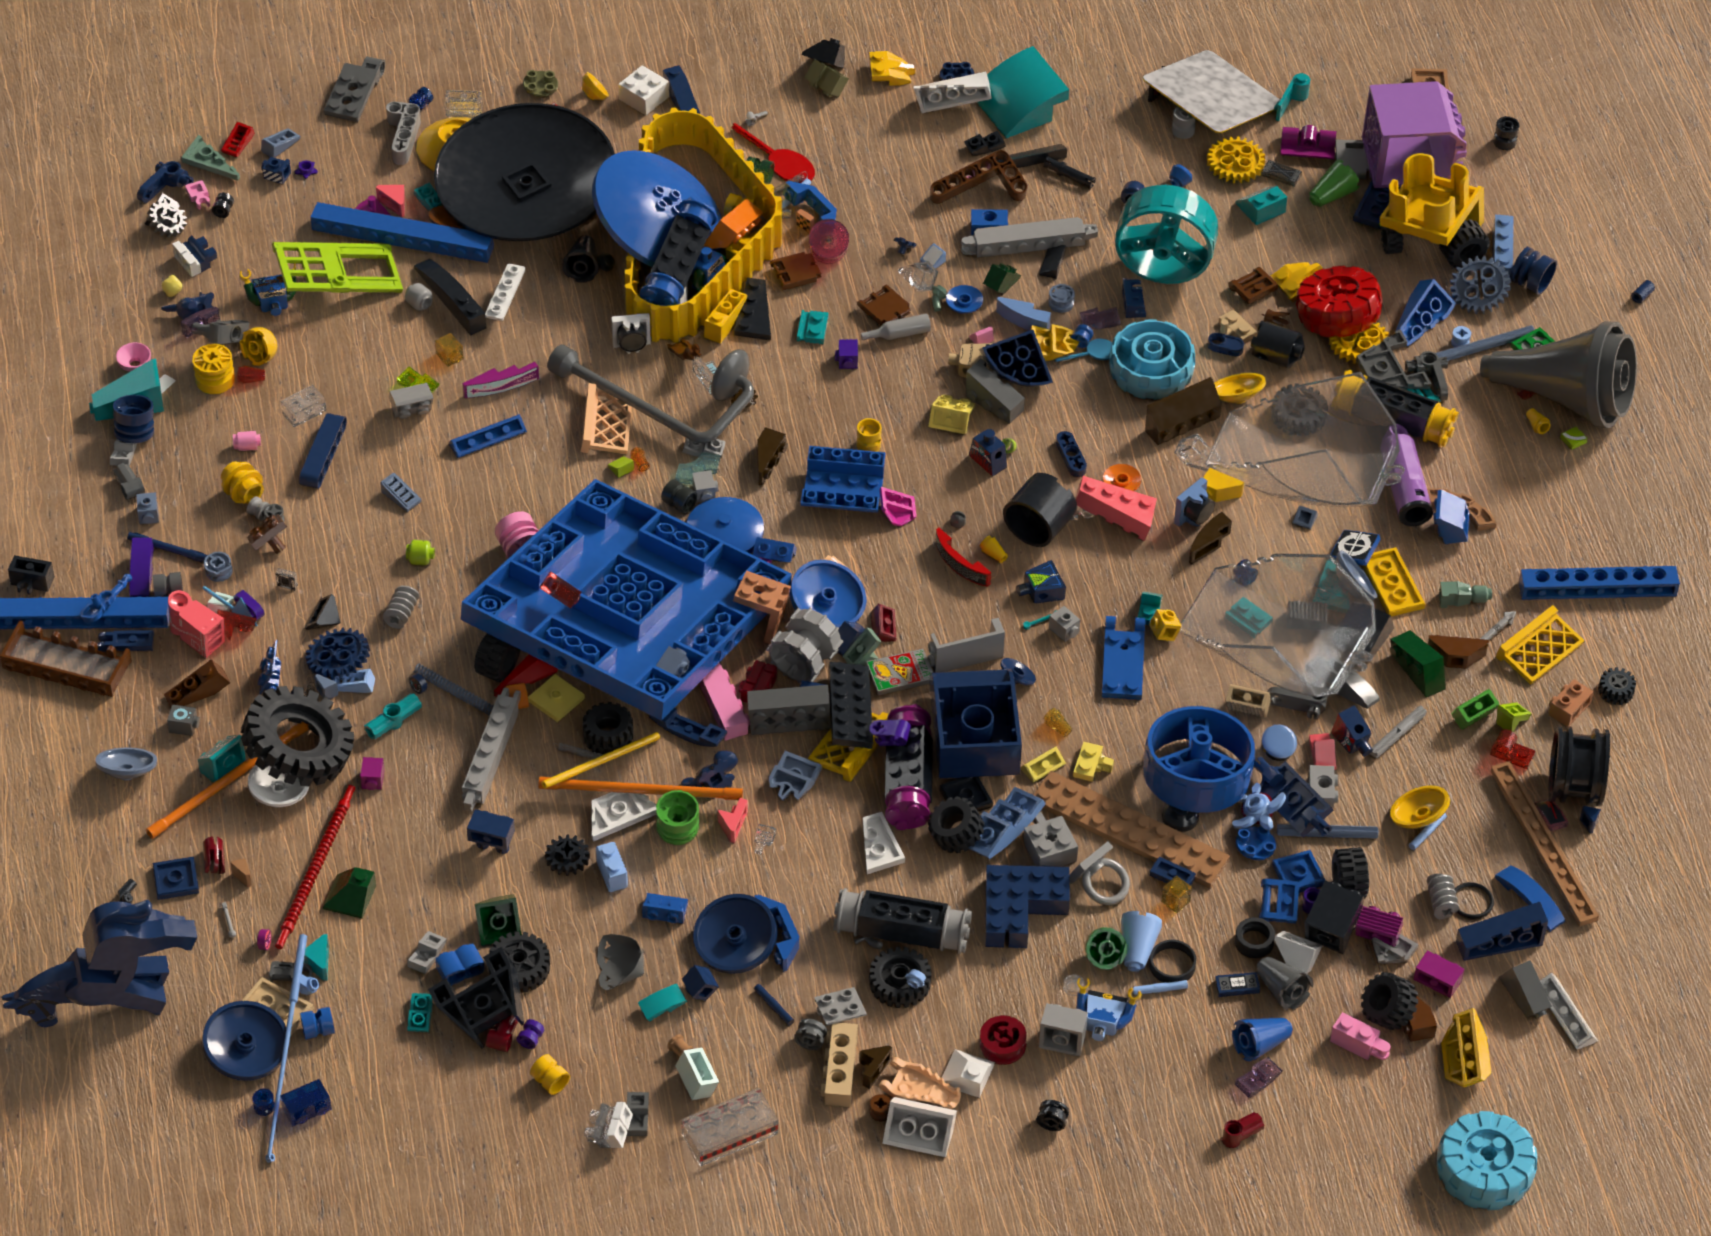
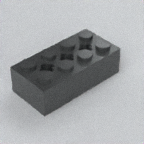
M828 685L747 691L751 735L831 729Z

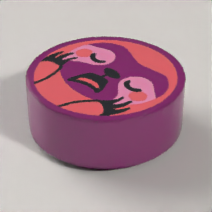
M261 929L257 936V946L260 950H269L271 931L269 929Z

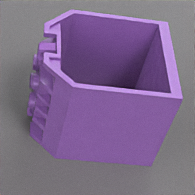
M1438 81L1369 86L1361 138L1374 188L1389 187L1392 179L1398 180V187H1401L1403 184L1404 162L1413 154L1424 153L1431 155L1434 158L1435 175L1446 179L1451 178V166L1453 163L1463 165V161L1456 162L1459 158L1466 157L1467 143L1463 140V137H1465V127L1461 125L1462 116L1461 113H1458L1456 104L1453 103V93Z

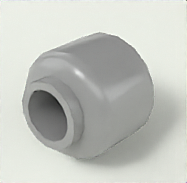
M416 283L406 289L405 301L415 310L421 311L431 306L433 301L432 292L423 284Z

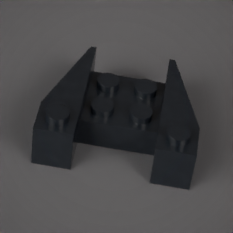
M502 947L483 957L492 974L460 993H456L454 987L447 979L428 989L433 1001L444 1016L481 1049L484 1048V1045L478 1034L513 1015L521 1026L524 1025L518 973L510 957Z

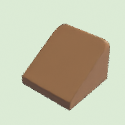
M244 858L231 861L232 874L245 886L251 887L247 860Z

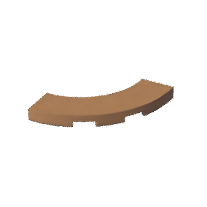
M1427 489L1432 507H1435L1434 499L1437 498L1438 490H1444L1466 501L1470 512L1469 520L1474 524L1477 531L1496 528V522L1491 513L1485 507L1476 503L1472 497L1463 493L1449 492V489Z

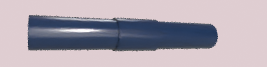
M757 984L754 987L758 995L788 1026L794 1023V1019L761 984Z

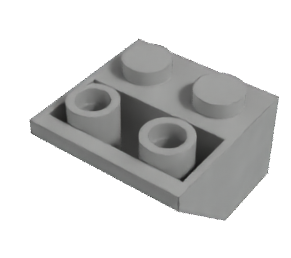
M427 383L392 390L389 393L394 418L404 419L414 413L422 415L432 409L433 395Z

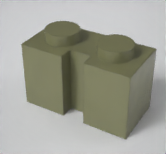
M814 59L804 77L810 81L809 85L816 89L820 87L823 89L822 93L828 97H832V95L839 97L849 80L848 77Z

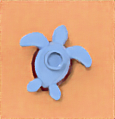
M1259 783L1254 784L1252 793L1248 796L1244 795L1238 801L1243 802L1241 813L1244 818L1233 821V827L1242 829L1248 828L1253 824H1260L1265 830H1271L1273 828V821L1271 819L1273 812L1283 805L1286 795L1281 792L1272 800L1268 794L1260 792L1261 785Z

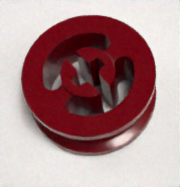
M999 1015L988 1019L980 1030V1050L987 1060L1000 1065L1012 1064L1021 1059L1027 1046V1032L1024 1025L1018 1019L1007 1015ZM994 1035V1041H989L990 1037ZM1013 1039H1017L1018 1041L1013 1045Z

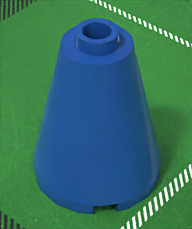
M1286 1018L1241 1019L1234 1023L1236 1028L1232 1030V1039L1237 1053H1242L1245 1056L1242 1059L1250 1062L1289 1039L1292 1035L1293 1027Z

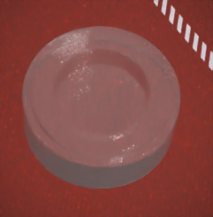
M1072 974L1064 979L1063 989L1068 995L1077 996V993L1080 992V988L1077 986L1079 978V984L1084 987L1085 982L1081 976Z

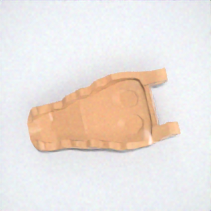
M893 1057L890 1065L898 1070L892 1083L887 1080H881L879 1088L893 1098L934 1103L948 1109L955 1108L961 1098L959 1087L954 1088L950 1084H946L944 1079L940 1078L936 1072L931 1073L930 1068H925L922 1064L903 1061L898 1057Z

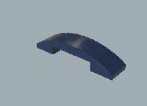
M676 708L662 721L649 715V718L666 731L700 746L717 747L727 734V730L711 723L706 727L678 715Z

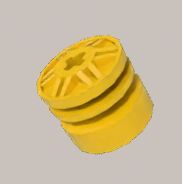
M207 344L195 351L192 362L195 372V383L198 389L208 394H220L229 390L235 382L230 350L224 345Z

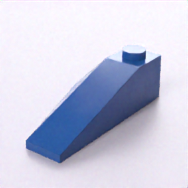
M1435 279L1421 280L1409 297L1396 331L1401 329L1407 340V346L1423 336V333L1435 327L1438 322L1446 319L1457 303Z

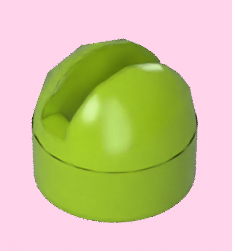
M1005 438L1002 440L1005 444L1006 453H1013L1016 450L1017 445L1013 439Z

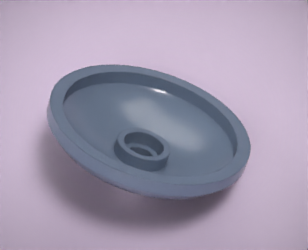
M1342 550L1338 552L1336 557L1337 571L1342 579L1340 580L1342 587L1367 600L1377 598L1373 584L1356 561Z
M114 748L98 754L95 758V764L105 774L121 780H131L152 771L157 765V757L152 752L144 749Z

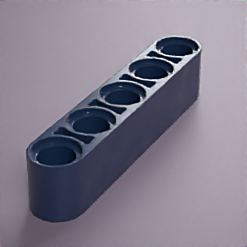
M331 413L325 415L299 477L300 485L317 489L321 487L347 424L346 416Z

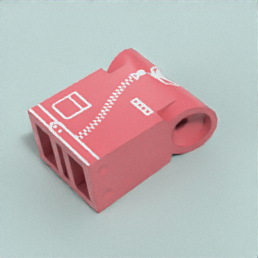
M174 591L169 595L170 631L174 635H180V639L204 658H207L225 642L224 618L197 600L192 601L189 594L184 591Z

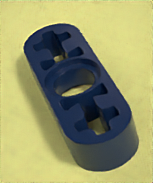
M1068 431L1059 432L1056 437V446L1069 473L1074 477L1084 476L1087 463L1073 434ZM1074 452L1076 453V455L1071 457L1068 456L1067 453Z

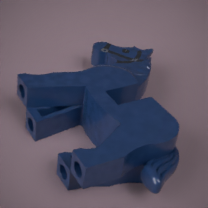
M149 900L136 904L128 902L102 904L93 909L89 914L82 934L85 948H76L64 963L38 974L23 984L17 991L1 996L2 1000L8 1001L3 1004V1008L14 1009L17 1015L21 1014L31 1017L40 1027H51L57 1024L56 1005L63 1003H75L82 1006L117 1005L130 1009L149 1011L154 1015H161L166 1004L163 985L169 974L167 957L143 955L173 947L191 951L198 938L195 921L185 920V916L170 915L154 910Z

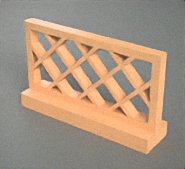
M591 383L588 385L581 452L588 453L589 449L627 455L632 407L628 404L622 406L618 402L619 399L601 389H596V384ZM598 396L606 397L609 400L603 403ZM613 403L618 409L611 411L607 406ZM603 409L607 415L601 417L597 412ZM622 412L626 417L620 420L616 414ZM612 418L616 423L610 425L606 420ZM602 423L606 429L600 431L596 426ZM621 426L625 431L619 434L615 428ZM611 432L615 437L609 440L604 434ZM600 437L605 443H594V440ZM619 440L624 447L615 446L613 443Z

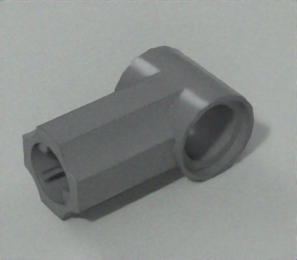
M121 463L117 465L113 471L125 499L128 500L136 497V494H144V485L139 477L136 478L129 464Z

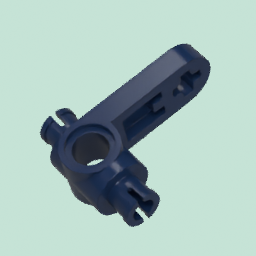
M160 161L155 166L156 173L139 188L137 199L148 203L166 185L170 187H183L193 183L194 179L189 176L186 170L181 168L178 162L170 161L164 164Z

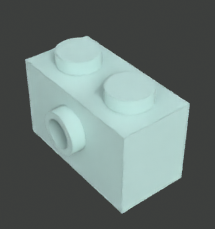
M703 1048L683 1051L675 1066L691 1099L711 1097L719 1081Z

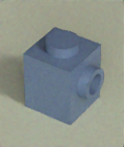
M156 492L136 494L139 524L158 523L159 514Z
M669 646L656 666L680 678L688 670L690 662L686 657L687 653L678 647L674 649Z

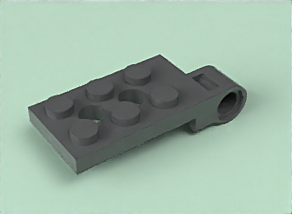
M366 56L362 66L344 63L324 109V114L359 122L374 85L378 84L384 74L385 60ZM351 87H357L354 91L349 90ZM344 101H351L347 105L343 104Z

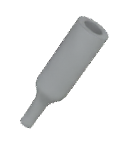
M926 313L885 322L880 328L860 333L861 340L877 337L893 340L930 332L931 323Z

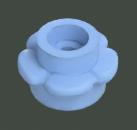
M912 969L905 976L909 986L913 988L924 986L926 977L922 972Z

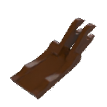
M684 338L673 345L667 344L668 349L682 360H694V357L702 356L699 345L693 344L692 346Z

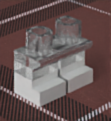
M617 1102L616 1106L611 1107L601 1103L600 1109L591 1110L589 1115L590 1121L595 1125L594 1127L585 1128L584 1136L588 1142H596L600 1148H623L633 1114L625 1102Z

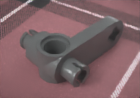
M1425 351L1420 356H1414L1413 360L1405 361L1406 373L1424 371L1428 378L1431 377L1436 395L1440 401L1448 400V387L1442 370L1448 368L1447 357L1438 358L1436 353Z
M1321 678L1315 679V683L1310 686L1308 693L1271 687L1267 691L1271 698L1270 704L1307 712V717L1310 719L1314 714L1313 719H1318L1320 714L1326 709L1329 694L1328 682L1323 679L1322 683H1320Z

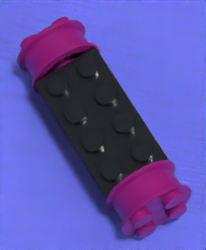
M917 704L892 709L887 716V720L902 719L911 724L906 745L886 746L885 803L887 808L885 810V818L898 830L924 826L930 818L928 807L932 803L933 739L929 728L931 716Z

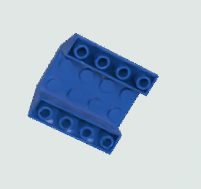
M809 446L805 487L802 490L801 506L878 513L881 502L879 489L883 487L886 452Z

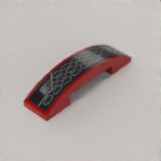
M938 527L936 529L935 542L938 552L945 563L963 578L982 586H990L991 572L979 561L973 565L951 547L952 538Z

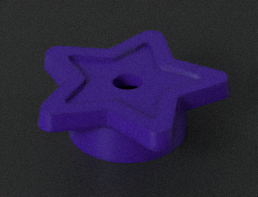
M304 160L299 162V168L294 172L295 174L303 175L307 179L311 174H317L318 170L314 168L315 162Z

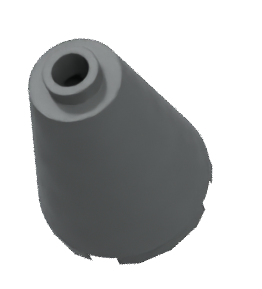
M1271 957L1263 958L1257 964L1258 975L1282 1008L1288 1010L1287 1008L1296 1009L1308 999L1310 995L1308 990L1310 986L1313 988V979L1307 973Z

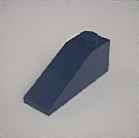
M680 65L664 69L663 78L669 81V96L677 110L689 111L694 108L700 114L688 80Z

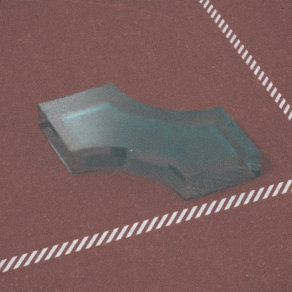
M702 452L700 457L691 463H679L675 480L680 483L692 484V473L711 470L712 474H716L721 455Z

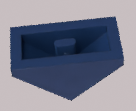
M844 621L838 630L843 643L838 648L837 653L843 657L865 628L859 623Z

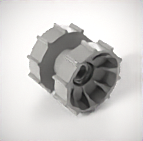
M811 607L802 610L797 608L785 626L788 632L778 631L766 650L769 651L771 663L783 673V676H788L800 684L802 680L813 682L820 674L819 671L825 665L822 659L828 658L831 660L837 653L843 640L840 638L839 628L835 627L827 618V615H822L812 610Z

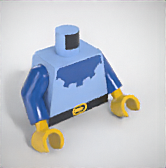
M1080 978L1078 979L1077 986L1080 988V992L1077 993L1076 1009L1088 1012L1086 1030L1093 1031L1092 1038L1094 1040L1103 1041L1105 1034L1113 1036L1117 1030L1124 1028L1132 1021L1137 1006L1135 1002L1142 996L1140 990L1137 997L1133 998L1131 996L1133 988H1130L1128 990V997L1130 998L1128 1002V998L1088 990V993H1086L1090 980L1087 978V985L1082 987L1079 984Z

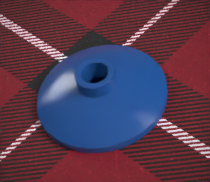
M959 285L949 290L946 295V302L955 312L972 313L982 306L983 295L973 286Z

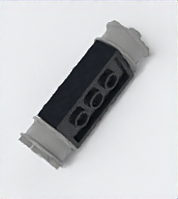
M844 888V890L840 889L839 902H836L834 914L837 915V918L834 920L833 931H837V933L846 931L854 933V936L860 935L928 948H940L941 951L946 948L957 950L958 954H961V952L965 953L967 940L970 935V927L968 926L972 917V911H968L967 908L965 911L951 909V906L947 903L870 890L854 893L848 892L847 888Z

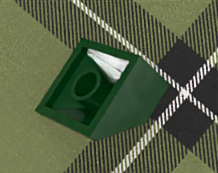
M354 867L337 874L323 909L362 919L376 888L375 872Z
M514 894L493 897L474 904L481 946L493 944L495 941L499 942L501 936L506 939V934L508 933L515 936V932L519 931L520 935H522L517 901Z

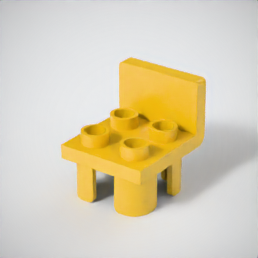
M1424 153L1413 154L1404 162L1403 184L1400 189L1396 179H1392L1389 184V204L1380 216V226L1393 229L1401 234L1420 237L1434 244L1448 246L1465 220H1475L1480 227L1484 223V187L1469 185V171L1462 164L1453 163L1450 180L1435 175L1434 158L1431 155Z

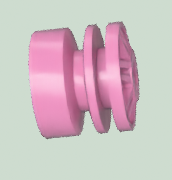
M514 512L503 517L497 523L495 536L509 559L539 530L530 514Z

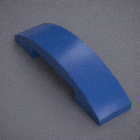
M1511 865L1495 875V878L1508 891L1513 889L1528 905L1541 902L1548 919L1547 930L1549 932L1565 922V918L1555 902L1529 875Z

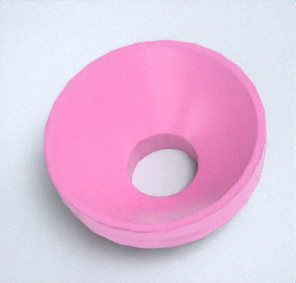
M128 343L117 351L116 359L118 365L123 370L131 372L150 361L151 352L142 343ZM133 361L140 362L138 366L130 365Z

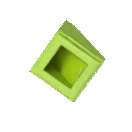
M623 456L609 463L608 467L620 478L634 470V461Z

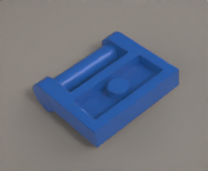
M1262 879V912L1259 913V918L1268 922L1276 921L1296 924L1299 882ZM1271 888H1277L1276 913L1270 912Z

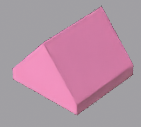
M992 327L982 329L969 336L974 344L994 341Z

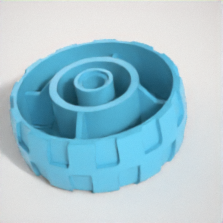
M1154 319L1137 323L1133 322L1125 326L1121 332L1119 331L1113 339L1109 353L1110 373L1112 378L1116 380L1117 385L1123 391L1133 394L1134 397L1160 400L1184 389L1185 385L1190 383L1195 369L1194 345L1191 344L1189 335L1172 323Z
M1480 1111L1471 1115L1469 1113L1459 1117L1452 1126H1448L1437 1150L1438 1176L1443 1181L1445 1189L1452 1197H1456L1464 1202L1465 1205L1475 1209L1498 1210L1504 1206L1517 1203L1523 1198L1525 1192L1530 1189L1537 1170V1149L1533 1146V1138L1529 1132L1517 1124L1516 1120L1506 1115L1494 1114V1112Z

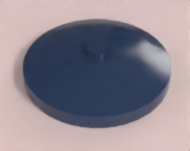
M730 894L712 901L703 909L696 920L693 939L695 948L705 964L722 973L738 974L756 968L768 958L776 943L777 926L772 912L761 900L746 894Z
M254 1001L231 1002L217 1009L206 1022L202 1037L203 1051L212 1067L229 1078L242 1081L261 1079L273 1073L281 1065L286 1025L274 1010L264 1004Z

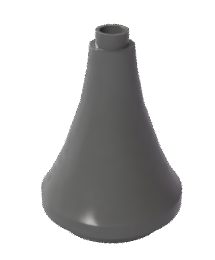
M1604 321L1580 334L1539 347L1513 351H1495L1491 355H1483L1480 362V374L1483 378H1489L1492 383L1533 392L1565 406L1590 421L1596 427L1611 428L1619 417H1624L1627 414L1633 400L1637 377L1636 348L1633 338L1629 334H1625L1623 326L1619 322Z

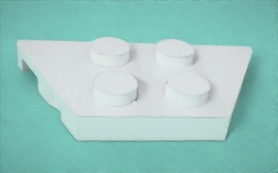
M611 792L592 800L593 842L656 815L657 804L650 801L649 797L645 794Z

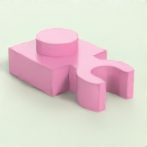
M202 180L185 185L191 202L196 201V207L199 210L202 203H206L210 207L209 193Z

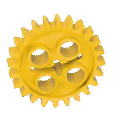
M1230 136V140L1223 138V142L1217 140L1216 144H1212V148H1209L1207 153V166H1210L1209 171H1214V176L1219 175V179L1226 178V182L1230 179L1233 183L1236 180L1242 183L1244 179L1249 182L1250 178L1255 180L1256 175H1261L1266 161L1263 149H1258L1259 144L1253 145V140L1246 142L1247 138L1240 140L1239 136L1234 140Z
M1380 323L1372 324L1369 329L1361 333L1352 334V336L1329 337L1330 349L1334 350V355L1340 354L1339 359L1345 357L1346 362L1353 360V364H1355L1359 354L1373 345L1377 346L1383 339L1389 337V332L1385 331V327H1380Z

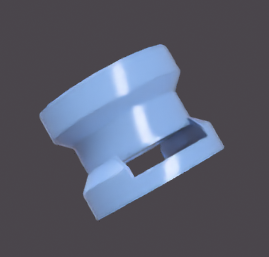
M1464 326L1454 328L1451 340L1452 346L1458 347L1470 343V329Z

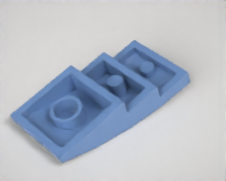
M1014 787L1005 801L999 799L990 813L983 811L980 815L984 822V827H982L984 832L980 834L981 839L975 842L976 845L974 847L970 846L968 849L991 859L1024 831V827H1027L1035 819L1046 803L1043 799Z

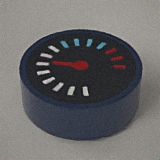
M416 673L409 678L410 686L417 694L427 690V682L421 674Z

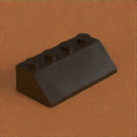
M1209 377L1147 405L1145 432L1157 445L1168 442L1179 435H1184L1186 432L1199 428L1210 421H1215L1220 417L1222 403L1213 379Z

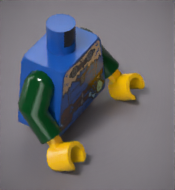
M709 247L702 248L701 255L698 257L692 271V288L696 289L699 293L729 260L719 251H713Z
M294 264V268L291 270H297L296 264ZM247 269V277H244L240 271L239 278L245 283L243 286L247 299L255 306H259L262 312L270 311L273 316L280 315L281 309L288 307V302L293 299L297 292L286 291L282 274L251 279L250 283L251 271ZM291 276L293 282L296 283V276Z

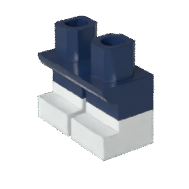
M191 235L187 242L182 244L180 241L172 243L174 257L191 277L211 268L210 262L217 259V252L213 247L204 250L208 248V242L204 236L195 239Z

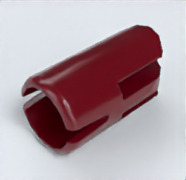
M213 836L206 838L203 841L205 873H208L210 869L211 873L216 874L219 865V874H224L223 840L217 837L215 845Z

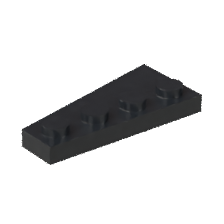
M747 277L744 289L747 299L737 317L734 336L771 340L766 280Z

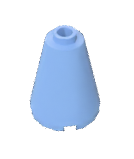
M1139 911L1123 913L1121 931L1127 943V955L1124 959V965L1128 967V970L1139 972L1145 968L1162 928V920L1158 916L1147 912L1146 916L1139 915Z

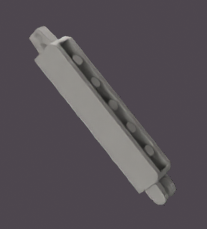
M1078 217L980 228L974 231L973 236L962 238L961 244L963 246L961 252L965 255L976 254L978 258L1047 250L1048 248L1066 245V247L1085 245V240L1098 237V229L1096 224H1083L1082 219Z
M504 688L501 695H498L462 786V799L464 800L465 811L472 812L476 803L484 804L518 716L521 691L516 690L512 698L509 697V689Z

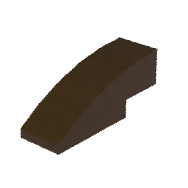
M1223 512L1205 524L1196 536L1190 549L1189 563L1191 565L1220 548L1222 538L1231 533L1232 520Z

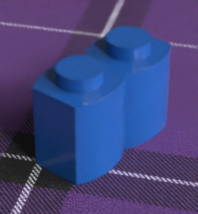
M474 944L462 945L455 951L443 952L435 958L436 969L442 980L447 979L451 985L484 972V961Z

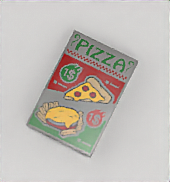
M924 649L866 661V666H869V674L878 695L929 684L930 673H933Z

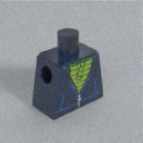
M1052 560L1027 570L1024 574V583L1016 586L1019 596L1029 594L1033 603L1036 604L1065 599L1066 586Z

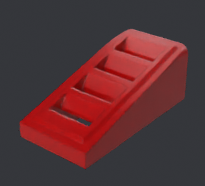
M236 122L221 152L238 158L255 134L253 127Z

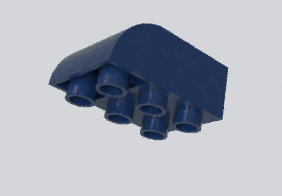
M1012 669L930 673L929 686L939 779L1020 775L1022 740Z

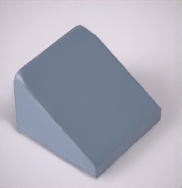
M1299 505L1293 524L1311 530L1318 512Z
M319 674L315 675L316 689L323 699L325 697L331 699L338 696V686L335 681Z

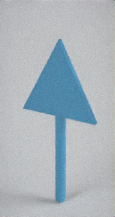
M206 586L202 587L203 590L232 610L226 621L258 626L242 598L239 599L234 607Z

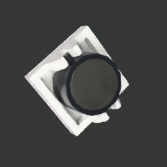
M649 313L613 316V348L621 347L630 354V352L634 351L639 353L645 345L651 344Z

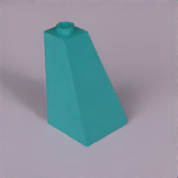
M156 358L151 359L92 394V402L89 403L90 414L95 415V421L114 419L113 403L118 398L126 395L148 397L153 402L154 413L164 412Z

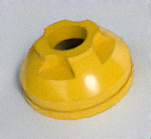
M585 73L582 77L581 87L585 94L592 100H605L609 97L604 86L591 73Z

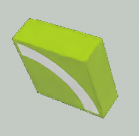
M1576 426L1561 433L1560 439L1571 450L1587 443L1588 439Z

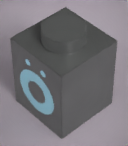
M172 705L167 719L169 733L193 736L195 728L198 729L200 724V717L197 716L196 708Z

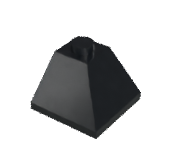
M830 38V41L822 40L802 52V55L808 58L844 68L845 46L840 44V40Z

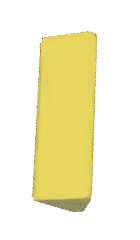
M1054 747L1024 764L1020 769L1034 783L1048 775L1050 771H1055L1062 767L1066 762L1058 748Z

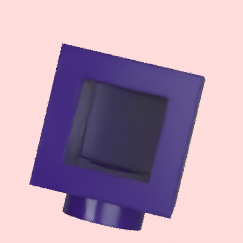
M857 339L839 340V350H835V361H839V369H858Z

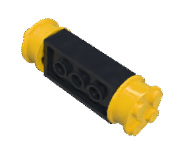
M1352 370L1345 371L1342 380L1339 379L1336 384L1335 390H1337V394L1333 398L1332 406L1337 410L1342 408L1348 410L1350 415L1355 413L1360 417H1366L1390 427L1393 424H1399L1412 436L1423 438L1424 442L1429 440L1437 443L1440 448L1445 447L1448 439L1452 438L1455 427L1452 426L1459 415L1455 408L1451 410L1444 408L1438 401L1370 376L1367 378L1365 375L1362 377L1354 375Z

